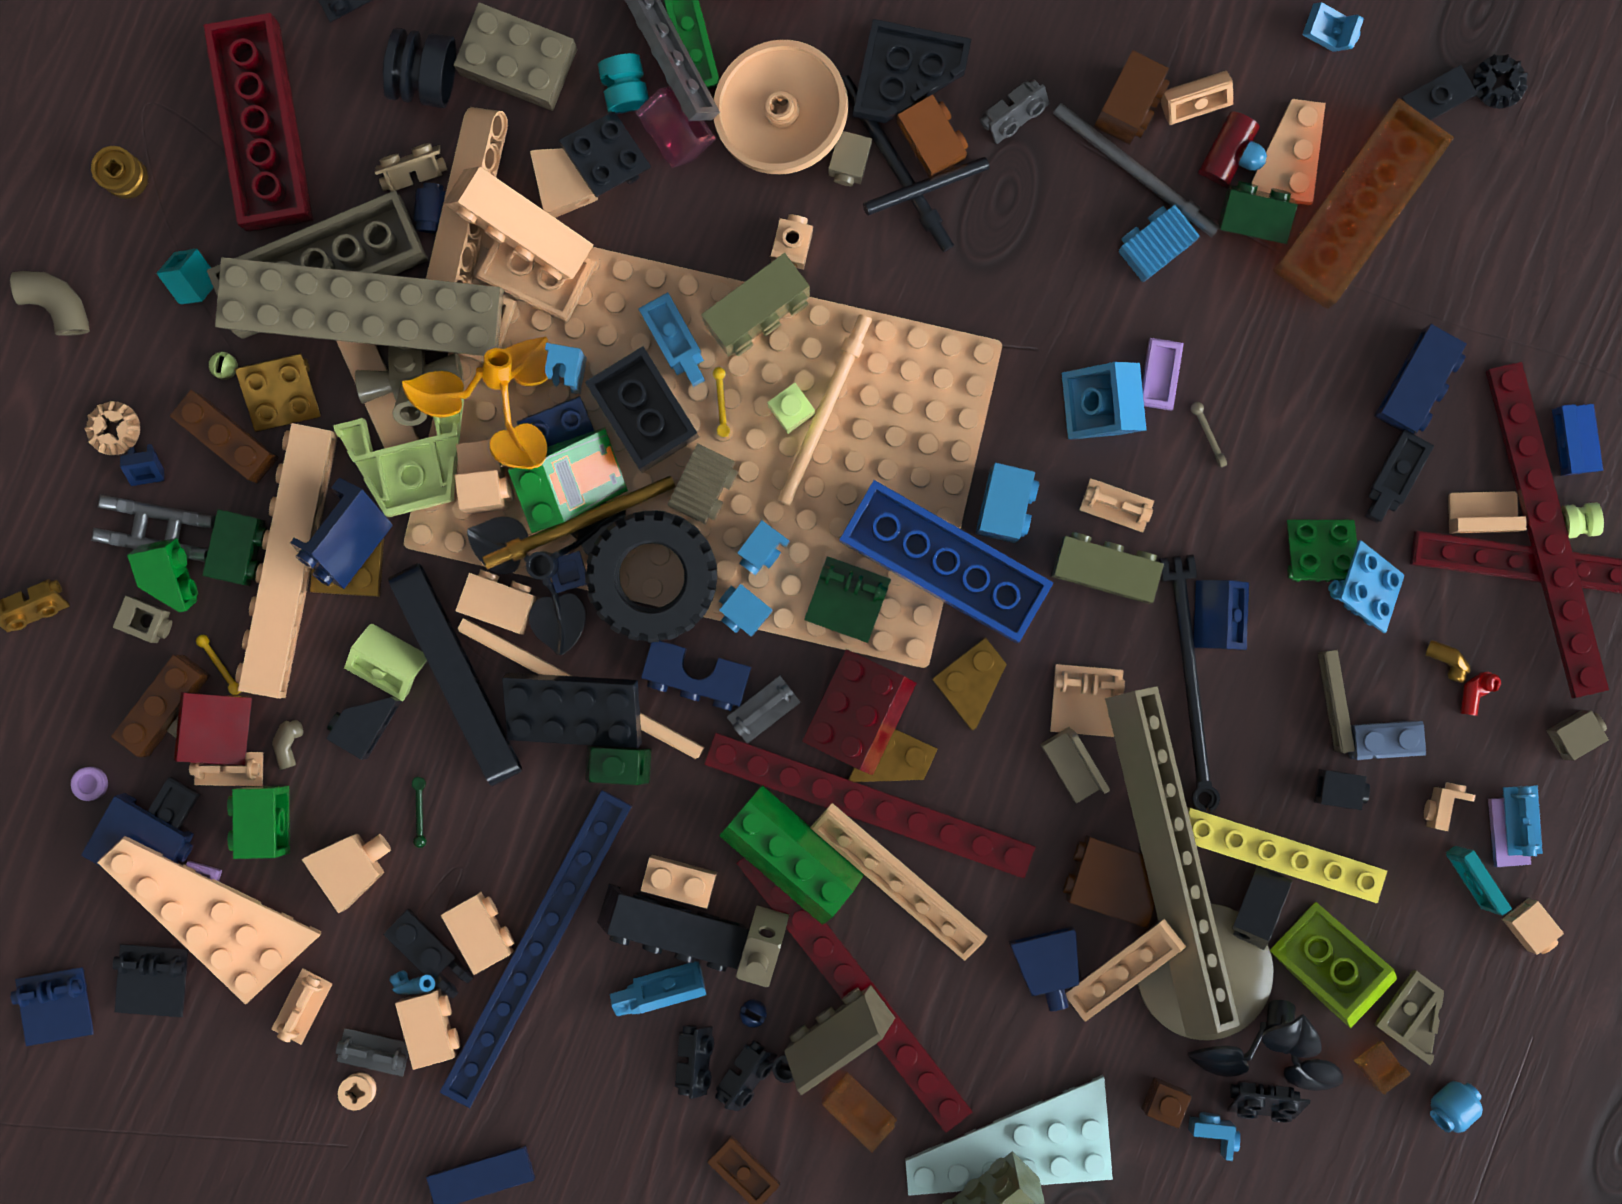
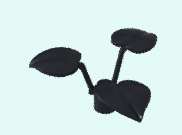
M626 510L570 533L577 541L559 551H555L553 554L543 551L535 552L531 555L526 553L527 556L524 557L529 575L535 579H542L543 584L552 594V597H542L533 604L529 612L530 627L536 637L550 647L557 655L565 654L575 645L583 632L586 621L585 607L578 596L568 593L559 597L558 593L555 592L550 578L558 570L557 559L578 548L580 545H582L584 552L589 556L599 535L612 523L626 516ZM501 516L492 518L467 529L471 548L483 565H485L482 559L483 556L506 547V542L519 537L522 540L529 537L524 525L511 517ZM510 559L490 568V570L498 574L513 573L519 568L521 559L517 561Z
M1273 1000L1269 1002L1267 1022H1260V1030L1247 1053L1243 1054V1051L1238 1047L1225 1045L1188 1052L1190 1059L1204 1070L1218 1076L1233 1077L1248 1072L1249 1063L1247 1061L1252 1060L1262 1040L1264 1045L1272 1051L1291 1054L1294 1065L1284 1069V1076L1296 1087L1320 1091L1343 1084V1073L1335 1064L1320 1059H1309L1303 1062L1299 1059L1318 1055L1321 1052L1322 1043L1316 1029L1304 1014L1295 1019L1296 1007L1293 1003L1286 1000Z

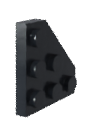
M873 19L852 117L887 123L897 117L899 113L964 76L972 39Z

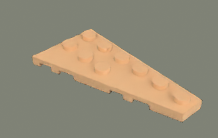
M127 836L118 841L98 861V864L245 1005L321 935L320 930L293 920V917L264 906L260 901L215 879L211 880L196 873V870L186 865L182 866L164 857L162 853Z

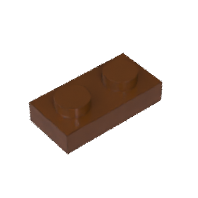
M732 1135L707 1161L749 1204H763L780 1186V1182Z

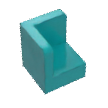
M198 249L174 252L156 273L179 304L202 302L214 288L207 272L211 267Z

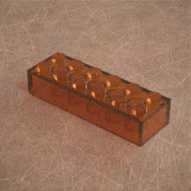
M1398 98L1380 119L1273 271L1320 305L1329 309L1342 296L1454 137Z

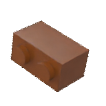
M933 94L897 115V124L928 177L945 172L964 161L967 154L965 149L968 148L967 141L961 131H954L948 120L951 119V115L943 101L937 102Z

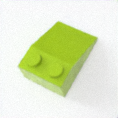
M1317 902L1270 949V952L1350 1029L1397 980L1395 971L1389 964Z

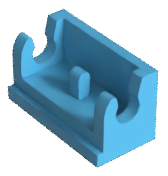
M546 343L545 350L548 353L545 366L546 376L549 379L552 378L553 384L556 387L559 386L560 377L564 378V385L570 386L571 393L581 395L587 357L579 348Z

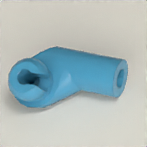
M402 970L391 975L389 978L390 983L393 985V992L398 995H420L430 992L435 987V980L430 975L409 980L407 972Z

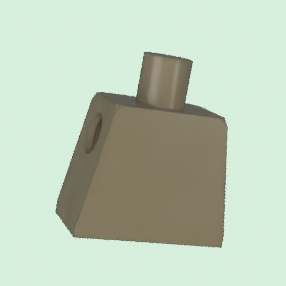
M756 906L736 978L763 987H769L789 919L788 914ZM761 930L771 931L773 933L771 938L762 936L760 934Z

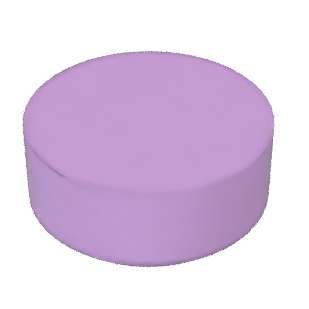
M96 767L81 768L75 772L71 779L73 794L83 801L101 798L108 788L107 776L101 769Z

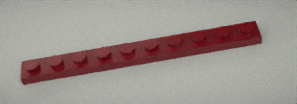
M1518 362L1489 369L1486 371V376L1523 516H1526V527L1571 697L1573 699L1608 691V683L1523 363Z
M717 732L704 764L824 808H828L833 803L843 813L852 818L1021 878H1025L1035 850L1034 845Z
M744 857L740 859L737 865L771 909L789 915L786 928L841 999L857 987L862 991L871 985L894 1015L895 1019L885 1036L876 1044L945 1133L973 1112L830 926L827 923L823 925L819 923Z

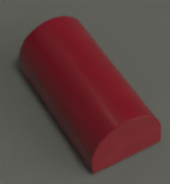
M1231 111L1197 173L1227 189L1228 184L1231 183L1239 168L1238 164L1250 141L1254 140L1260 128L1259 124L1242 113Z

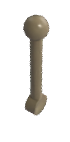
M1194 402L1191 405V412L1197 415L1214 451L1216 461L1219 467L1222 468L1227 465V461L1223 453H1221L1203 414L1204 406L1200 402Z

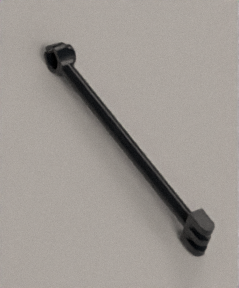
M1194 554L1186 555L1187 569H1182L1181 556H1174V570L1170 571L1168 559L1165 557L1159 559L1160 563H1164L1161 581H1173L1197 781L1196 788L1192 792L1191 802L1197 810L1206 812L1205 805L1199 802V795L1206 792L1210 796V801L1206 804V808H1208L1209 812H1212L1219 805L1220 795L1212 787L1210 781L1186 579L1197 578Z

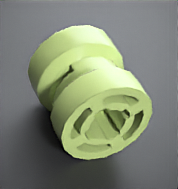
M1598 502L1586 503L1583 507H1576L1574 504L1561 506L1569 538H1577L1580 534H1586L1588 537L1600 536L1603 533L1604 518L1602 508Z

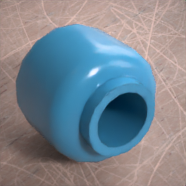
M1452 1081L1432 1097L1430 1115L1433 1121L1445 1132H1464L1482 1115L1483 1108L1479 1101L1481 1095L1469 1083L1464 1085L1460 1082Z

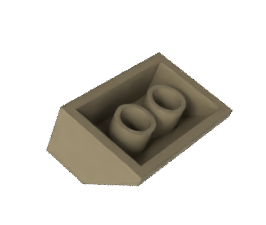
M871 985L862 991L858 987L853 989L842 998L843 1005L835 1010L832 1006L826 1008L815 1018L817 1020L816 1024L810 1028L803 1025L789 1036L791 1042L784 1052L796 1088L801 1095L878 1043L885 1036L895 1017Z

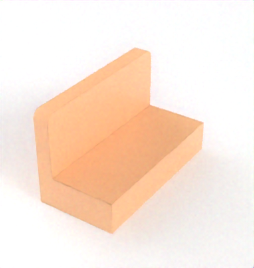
M1515 491L1450 493L1448 495L1449 534L1502 533L1526 530V516L1518 517V500Z

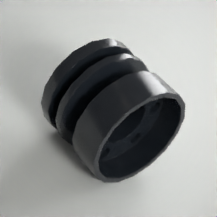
M394 28L389 37L383 60V89L385 97L396 101L401 95V99L409 103L418 89L422 105L438 108L447 107L453 89L456 70L454 63L456 61L457 49L454 37L431 33L428 35L424 47H422L419 31L412 30L408 35L405 29Z

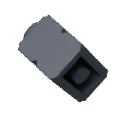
M1423 721L1351 725L1355 751L1348 752L1349 759L1364 760L1426 755Z

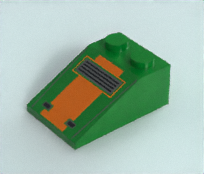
M605 427L547 447L546 459L538 468L520 469L508 467L509 475L531 533L564 523L628 491Z

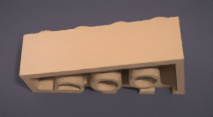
M481 167L464 169L443 203L464 220L486 230L485 233L500 243L505 242L513 247V252L528 262L534 260L542 265V271L556 281H560L561 278L573 279L594 245Z

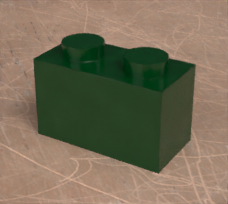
M1238 181L1237 186L1228 184L1218 221L1220 230L1287 244L1298 206L1295 199L1290 198L1291 193L1274 188L1271 189L1270 193L1257 191V185Z
M218 509L202 576L250 586L251 580L256 578V571L260 563L259 560H256L259 547H262L264 533L268 530L264 527L265 520Z

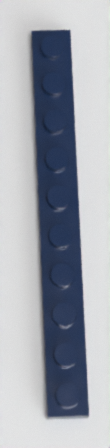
M604 790L600 792L440 1090V1093L469 1109L472 1106L630 812L632 805Z

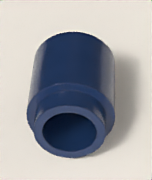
M423 183V188L416 189L413 222L416 223V231L431 234L437 233L446 191H443V185Z

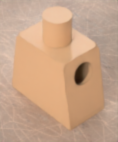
M563 148L530 151L542 207L545 212L556 218L598 200V197L594 196Z
M354 834L305 857L302 861L336 911L340 913L348 909L383 875L384 870L377 860L390 852L391 847L381 834H378L366 844L359 834Z

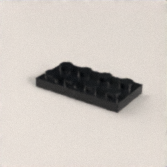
M506 673L502 678L508 740L639 748L642 743L638 680Z

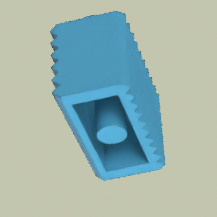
M1173 205L1168 210L1162 206L1148 217L1150 221L1148 226L1141 231L1138 227H1135L1121 239L1124 245L1119 249V253L1142 282L1149 279L1200 237L1176 205Z

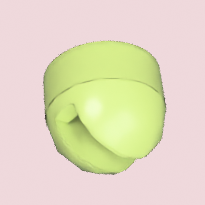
M218 352L211 356L209 370L213 376L221 380H227L236 374L235 368H238V363L231 354ZM220 357H224L221 373H218Z

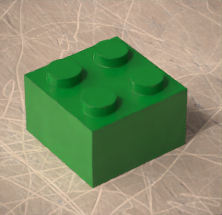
M289 785L247 786L232 789V795L228 797L227 810L228 815L233 816V830H230L228 833L229 851H233V859L277 858L289 854Z

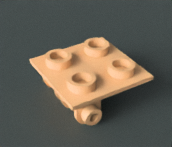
M1056 664L1050 732H1061L1070 727L1077 734L1114 737L1105 698L1124 693L1125 680H1123V670Z

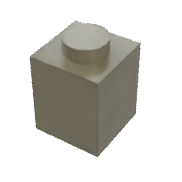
M846 131L842 132L835 144L829 166V176L834 177L833 181L835 183L852 187L854 183L861 184L871 149L872 138Z
M1580 710L1546 730L1563 760L1574 761L1609 741L1604 732L1607 730L1605 722L1597 713H1593L1592 710Z

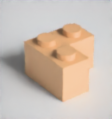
M491 440L456 444L460 473L455 475L459 510L468 514L509 509L508 501L514 500L512 482L505 477L504 467L508 466L499 463L492 456L489 447Z

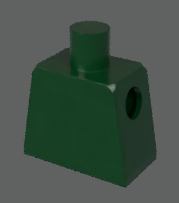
M587 746L585 780L594 783L649 784L652 749Z

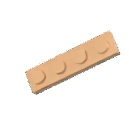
M1163 919L1080 981L1078 986L1072 987L1067 991V999L1086 1022L1180 953L1186 945L1167 921Z

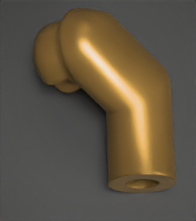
M1431 640L1426 656L1447 663L1451 667L1448 672L1449 679L1459 683L1464 682L1467 673L1470 674V665L1460 651Z

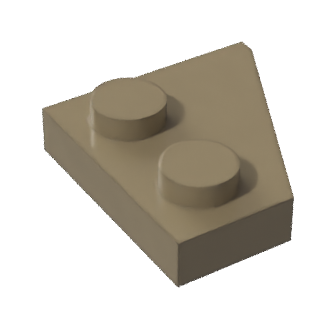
M1413 969L1374 1025L1431 1065L1434 1060L1432 1051L1435 1034H1438L1440 1022L1438 1013L1442 1008L1444 990Z

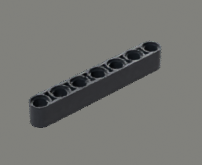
M418 562L388 577L390 587L488 783L493 787L523 772L521 763L510 741L507 739V735L421 564Z

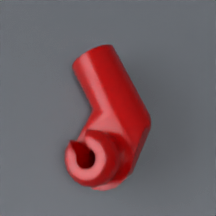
M1488 671L1481 672L1467 681L1463 688L1460 714L1478 716L1480 698L1491 691L1496 692L1501 686L1500 677Z

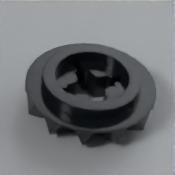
M1494 54L1481 62L1477 67L1473 77V86L1477 92V97L1487 106L1497 109L1508 108L1521 100L1528 88V73L1522 68L1521 61L1510 58L1509 54ZM1509 72L1510 75L1506 80V84L1509 87L1507 88L1502 85L1493 91L1491 88L1497 80L1494 74L1496 73L1498 76Z

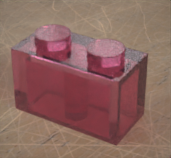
M670 86L660 88L636 111L645 130L650 133L661 150L662 156L672 168L692 162L716 140L704 120H688Z

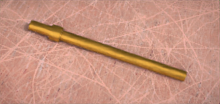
M667 476L584 512L564 523L547 528L522 540L519 537L506 542V547L483 556V562L486 568L490 569L510 559L517 561L527 556L526 553L672 490L676 488L671 476Z

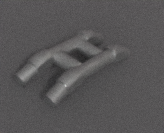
M100 494L98 508L133 514L135 517L131 535L93 528L91 541L136 549L140 545L163 541L145 537L149 517L168 521L164 540L178 538L179 540L181 524L213 529L216 516ZM179 544L185 550L187 559L206 562L208 549Z

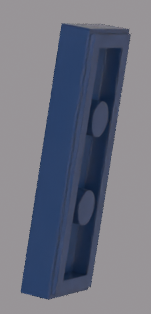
M525 1145L429 1174L426 1179L434 1204H458L534 1181L535 1175Z

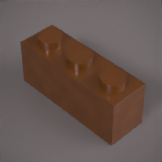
M193 390L187 393L169 415L249 481L258 484L279 458L202 394Z
M173 655L111 737L137 757L150 756L179 715L181 692L198 693L211 675L185 655Z

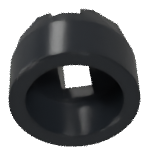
M783 1054L773 1062L772 1072L778 1081L790 1083L794 1080L790 1067H781L782 1063L788 1064L786 1055Z

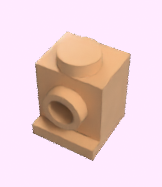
M789 214L787 220L780 218L770 256L771 262L785 253L796 268L804 270L813 232V226L807 224V218L794 214ZM790 233H795L799 236V240L794 244L788 243L786 240L787 235Z

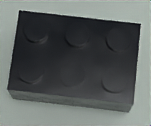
M644 346L585 382L642 473L699 438L697 431Z

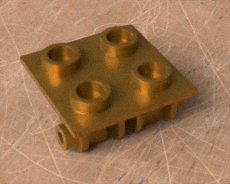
M302 353L235 368L255 432L321 417L308 376V371H310L307 358L303 359Z

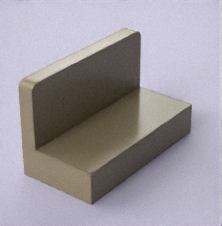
M1070 727L1040 744L1076 804L1098 790H1101L1104 794L1110 791L1078 734Z

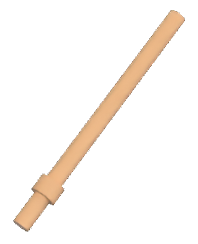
M859 314L849 338L845 337L840 348L842 355L779 495L778 501L791 504L855 358H859L864 347L861 343L872 320L865 315Z

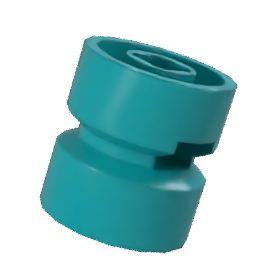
M632 53L615 55L597 64L601 83L608 87L604 91V96L609 113L613 111L615 113H627L644 108L650 104L646 83L640 81V78L644 76L640 55Z

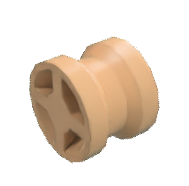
M364 1072L351 1074L339 1086L338 1099L340 1103L349 1110H361L375 1097L377 1090L376 1082L369 1074Z

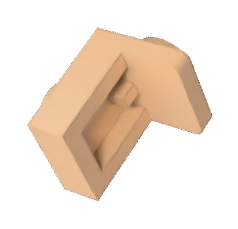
M1448 782L1445 784V789L1434 787L1432 798L1427 800L1424 808V819L1427 820L1426 827L1448 831L1454 799L1474 802L1475 795L1465 793L1467 786Z

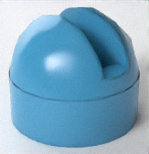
M1250 141L1238 165L1253 171L1262 168L1267 158L1265 149L1260 144Z

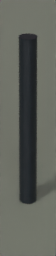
M986 157L976 159L864 202V211L869 216L989 169L988 160Z

